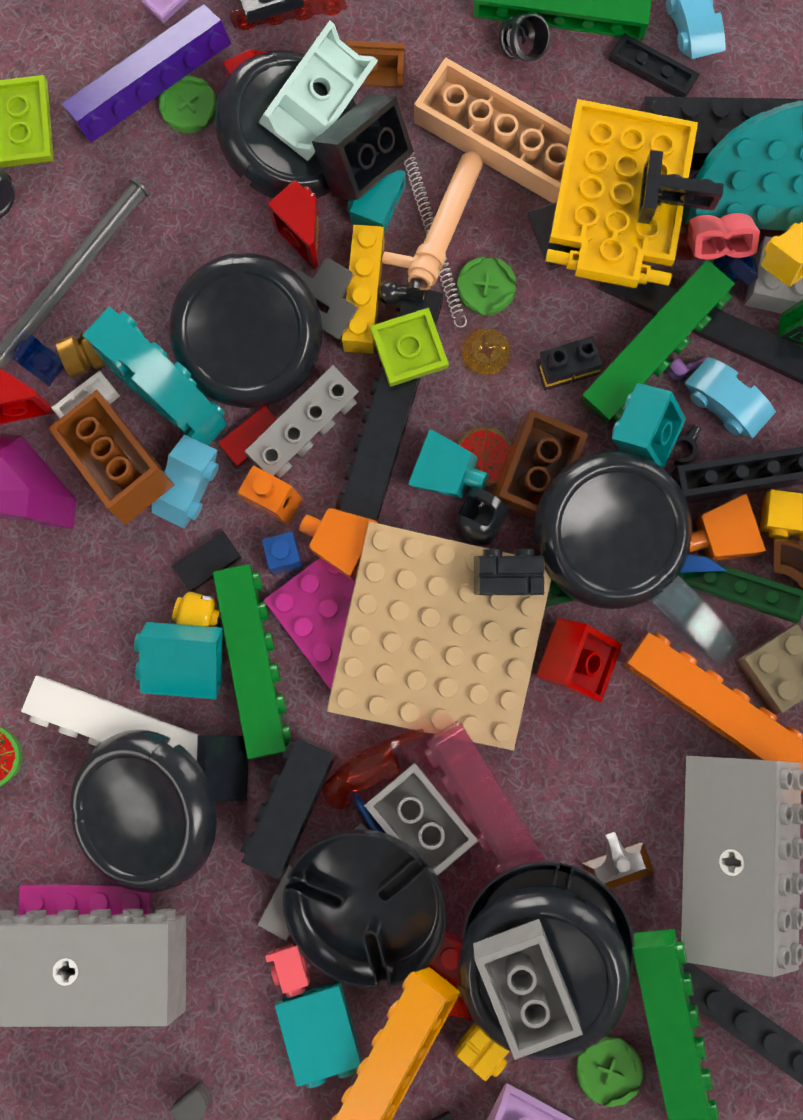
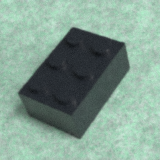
M368 95L312 141L331 195L352 200H359L414 152L397 97L389 95Z

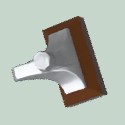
M615 832L605 835L606 854L581 862L584 870L600 879L609 889L655 873L644 842L639 841L623 847Z

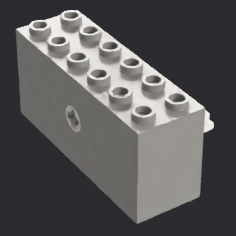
M686 756L681 942L685 944L688 963L770 977L799 970V966L803 961V947L799 944V930L803 927V911L800 909V895L803 892V875L800 873V859L803 858V839H800V825L803 824V804H801L803 770H801V763Z
M110 909L91 910L90 914L78 915L79 910L58 911V914L47 916L46 910L26 911V915L14 916L13 910L0 911V1027L168 1026L186 1011V914H176V909H158L155 913L143 915V909L123 910V914L111 915Z

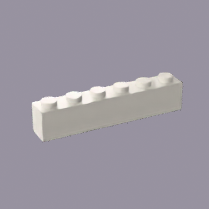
M35 676L21 712L31 715L29 721L48 727L50 722L60 726L58 732L77 738L78 733L90 737L88 743L94 746L124 731L149 730L170 738L167 743L170 746L175 747L179 744L183 746L197 761V737L199 734L46 677Z

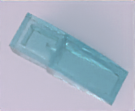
M679 576L652 600L674 622L672 625L718 669L741 646L717 615Z

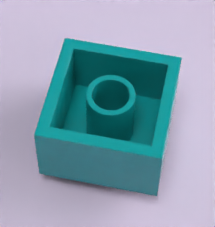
M639 383L636 384L633 393L628 395L625 402V411L620 421L615 423L612 432V440L620 451L643 456L665 468L686 420L672 391Z

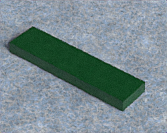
M721 564L718 565L727 571L679 573L674 581L679 586L798 625L803 615V590Z

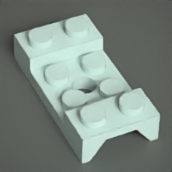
M329 20L267 108L259 123L308 161L315 153L312 141L337 121L378 60L372 56H362L354 52L339 39L335 24ZM320 82L324 84L327 88V95H318L313 89V83Z

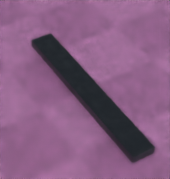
M601 282L598 287L599 290L652 315H656L678 292V290L670 286L647 282L646 285L638 283L637 288ZM714 308L708 314L712 319L700 332L695 329L692 332L803 384V348L717 308Z

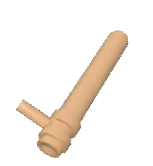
M468 151L461 156L425 241L418 247L415 256H406L386 251L383 254V264L409 268L408 282L412 279H421L422 282L419 290H429L438 279L439 271L446 260L445 252L483 166L482 158L478 153Z

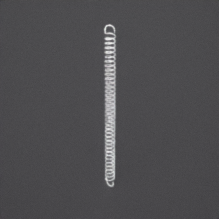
M410 157V158H408L406 161L404 160V165L406 166V171H408V170H407V167H408L409 165H411V164H413V163H416V164L413 165V166H416V165H417V162H412V163H410V164H408V165L405 164L409 159L414 158V159L412 160V161H414V160L416 159L415 157ZM413 167V168H411V169L408 171V173H407V175L409 176V181H411L410 185L413 186V187H414L415 185H412V182H413L415 179H418V178H421V179H422V177H416V178H414L413 180H410V177H411L412 175H414V174H416V173H419L418 175H416V176H419V175H420V172H415V173H413V174H411V175H409V172H410L412 169H415V168H418V169H419V167ZM412 187V191H414L413 195L416 196V197H415V200L417 201V206H419V207H418V210L422 212L423 210H420L419 208H420L423 204H426V203H428V204L425 205V206H428V205L430 204V202H424V203H422L421 205H418V202H419L420 200L424 199V198H427V199L423 200V201H426V200H428V197H423V198H421V199H419V200H417L416 198H417L418 195H420V194H422V193H425V194L422 195V196H425V195L427 194V192H421V193H419L418 195H415V192H416L418 189L414 190L413 187ZM420 212V216H422L421 220L424 221V222H423V226H425L424 230L427 231V232H426V236H427V233L429 232V230H426V227H427L428 225L432 224V222L429 223V224H427V225H424V223H425V221H427L428 219H431L430 221L434 220V217L427 218L426 220H423V217H424L425 215L429 214V213H431V214L428 215V216H431V215L433 214V212H428V213H426V214H424V215H421V212ZM447 273L443 276H440V281L443 282L442 287L447 288L450 285H452L451 287L455 286V283H451L447 286L443 285L448 280H450V282L453 281V278H449L445 281H442V278L444 276H451L452 273ZM444 288V290H443L444 292H446L445 296L447 297V302H449L448 299H449L450 297H452V296L457 297V296L459 295V294L456 293V294H453V295H451V296H449V297L447 296V293H448V292H450V291H452V290H453V292H455V291L457 290L456 288L451 289V290H449L448 292L445 291V288ZM455 299V300L449 302V305H448V306L450 307V304H451L452 302H454V301L458 302V301H460V299ZM457 304L453 307H450V312L453 314H455L458 311L462 312L463 309H459L455 312L451 311L454 307H460L462 304ZM465 315L461 316L465 317V324L463 326H458L454 320V324L457 327H464L467 324V319Z

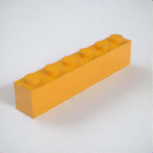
M428 967L416 972L413 971L405 979L402 985L404 991L400 999L390 1007L387 1013L389 1019L385 1027L374 1037L371 1044L374 1048L369 1057L365 1058L356 1071V1074L359 1076L354 1085L350 1086L341 1099L343 1105L339 1113L335 1114L331 1120H392L461 993L432 968Z

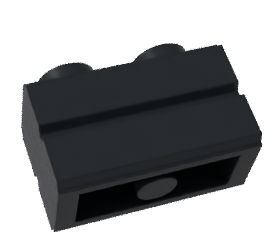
M483 549V556H474V595H544V556H534V549H515V556H502V549Z

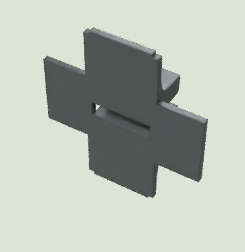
M330 258L324 259L313 279L296 268L295 272L304 280L313 296L330 307L327 313L319 309L322 320V332L325 330L340 340L350 320L358 310L357 306L344 299L345 291L354 275L351 271Z

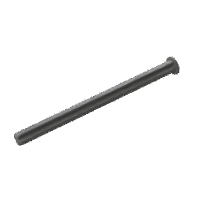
M130 178V185L0 342V369H4L144 196L148 197L150 195L149 191L139 181Z

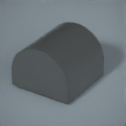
M204 1081L197 1083L175 1101L170 1112L176 1120H201L211 1102V1094Z

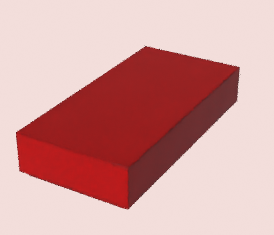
M263 406L218 442V445L234 464L240 467L249 459L244 454L245 450L277 419L266 406Z

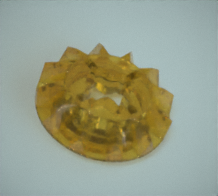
M480 327L472 334L469 333L463 343V360L467 367L477 374L492 375L498 373L509 361L510 344L506 340L504 333L501 334L495 331L494 328L482 329ZM483 340L489 348L494 347L495 349L491 351L490 361L484 353L478 352L482 350Z

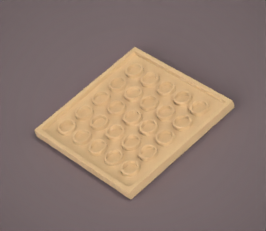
M368 522L327 712L514 751L551 579L545 569L544 595H474V556H483V549L487 548ZM502 552V556H515L514 554Z

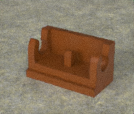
M346 40V45L358 55L372 56L378 60L361 86L403 88L405 43Z

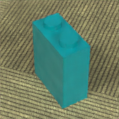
M146 622L141 633L136 634L134 641V650L139 652L135 679L140 681V693L216 699L222 686V628Z
M336 981L307 990L294 997L278 999L275 1009L297 1087L306 1084L307 1088H313L325 1083V1078L338 1074L339 1078H345L356 1073L363 1058L342 982Z

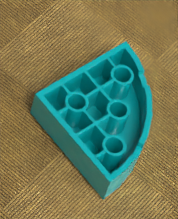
M803 101L783 104L749 118L729 132L711 150L704 160L703 166L698 171L695 180L709 179L715 183L724 184L723 196L714 211L684 207L682 220L686 224H689V220L697 216L712 215L721 218L733 213L749 215L758 229L787 231L794 223L799 224L803 221Z
M108 307L82 336L120 381L180 432L209 445L227 425L222 417L225 411L214 401L211 400L209 402L203 393L196 388L197 383L190 377L191 373L180 363L176 362L173 364L167 358L168 354L155 342L151 344L136 327L137 323L127 313L121 311L118 314L111 307Z

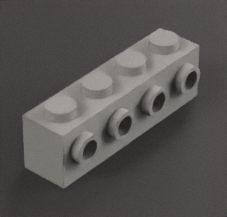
M332 365L245 450L244 454L258 468L273 476L276 475L280 479L292 467L289 461L296 454L303 457L314 446L310 440L318 432L324 436L336 424L332 419L340 411L345 415L357 403L354 397L359 391Z

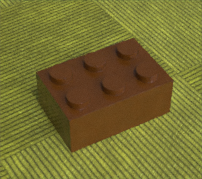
M531 409L520 419L492 495L500 499L508 509L535 520L537 508L545 489L562 469L580 458L588 433Z

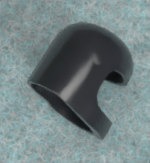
M537 14L513 15L503 23L499 32V44L506 56L522 61H535L542 57L550 42L548 24L543 17ZM520 35L522 36V44L526 42V36L533 42V49L528 55H525L519 48L517 38Z
M470 487L466 494L465 502L456 515L454 527L458 535L464 540L475 545H487L496 537L509 511L506 505L491 493L481 488ZM479 499L484 500L485 502L489 503L491 506H489V505L483 503V502L480 501Z

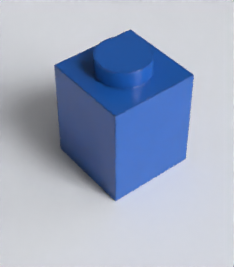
M293 531L262 539L268 567L273 575L303 567L297 539Z

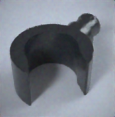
M692 425L690 431H687L685 435L678 436L675 445L678 443L687 445L690 455L686 458L677 459L674 464L686 465L697 455L698 447L695 441L698 438L697 435L701 432V428L698 425Z

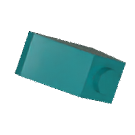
M398 170L386 175L359 200L350 199L347 212L350 213L351 224L384 227L385 234L406 186L405 171Z

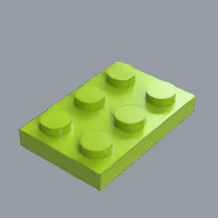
M44 75L0 80V168L53 162L54 154L47 79Z

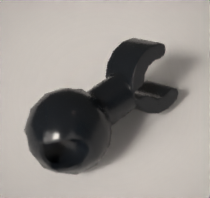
M412 279L408 285L399 286L395 281L387 280L378 287V297L387 305L395 304L400 298H408L415 303L424 302L426 291L419 290L422 282L421 279Z

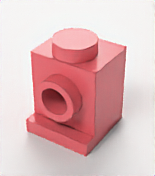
M292 943L269 951L265 958L267 963L274 961V966H271V974L275 986L280 985L282 993H285L287 998L305 992V986L309 985L311 977L305 957L299 951L298 945Z

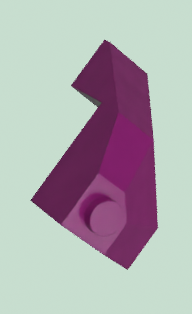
M0 434V519L31 520L42 527L74 529L77 502L75 496L66 488L23 436Z

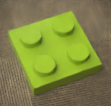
M429 308L370 326V332L390 387L449 367Z

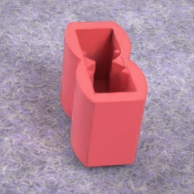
M733 213L721 218L712 215H702L689 220L687 242L694 256L700 259L711 260L724 255L742 258L757 253L760 231L752 218L746 214Z

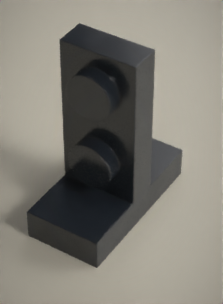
M650 150L643 168L638 223L650 224L656 212L657 203L710 211L715 210L723 196L724 184L715 183L709 179L695 180L682 178L677 174L662 175L663 151Z

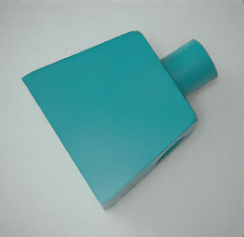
M429 429L408 485L420 491L463 498L468 486L484 489L489 475L486 472L475 469L478 461L477 456Z

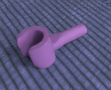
M707 357L690 362L687 365L678 358L670 364L666 371L673 380L679 381L689 372L698 368Z

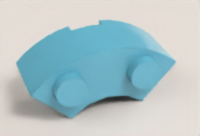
M666 0L667 12L671 15L678 29V47L683 54L691 59L726 51L721 12L715 14L713 0Z
M707 357L685 382L691 393V400L697 406L707 408L724 422L725 428L733 435L738 436L741 434L753 439L774 415L775 409L755 385L750 388L738 380L736 375L739 372L716 359Z
M184 434L168 455L165 473L175 485L152 503V513L185 529L190 519L196 520L202 509V504L199 502L205 493L209 481L214 479L219 469V464L215 463L217 450Z

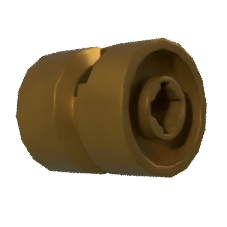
M86 331L80 332V338L72 335L56 341V347L62 364L71 378L87 373L90 366L94 369L106 366L82 336Z

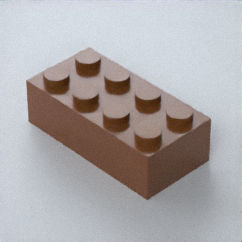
M97 389L48 428L106 508L125 525L175 485L116 409Z

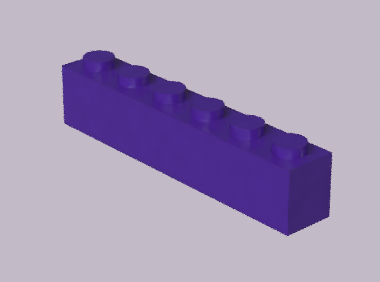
M203 4L67 99L62 105L75 126L91 143L232 43L221 19Z

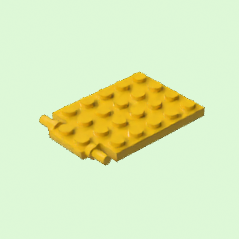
M577 99L549 243L579 248V251L570 250L567 253L548 249L545 261L566 265V269L575 271L576 277L631 288H637L638 283L646 285L647 282L669 286L672 273L653 270L651 266L642 264V261L672 267L676 256L684 206L657 203V209L650 224L638 223L643 168L650 150L663 151L661 174H677L682 178H689L698 122Z

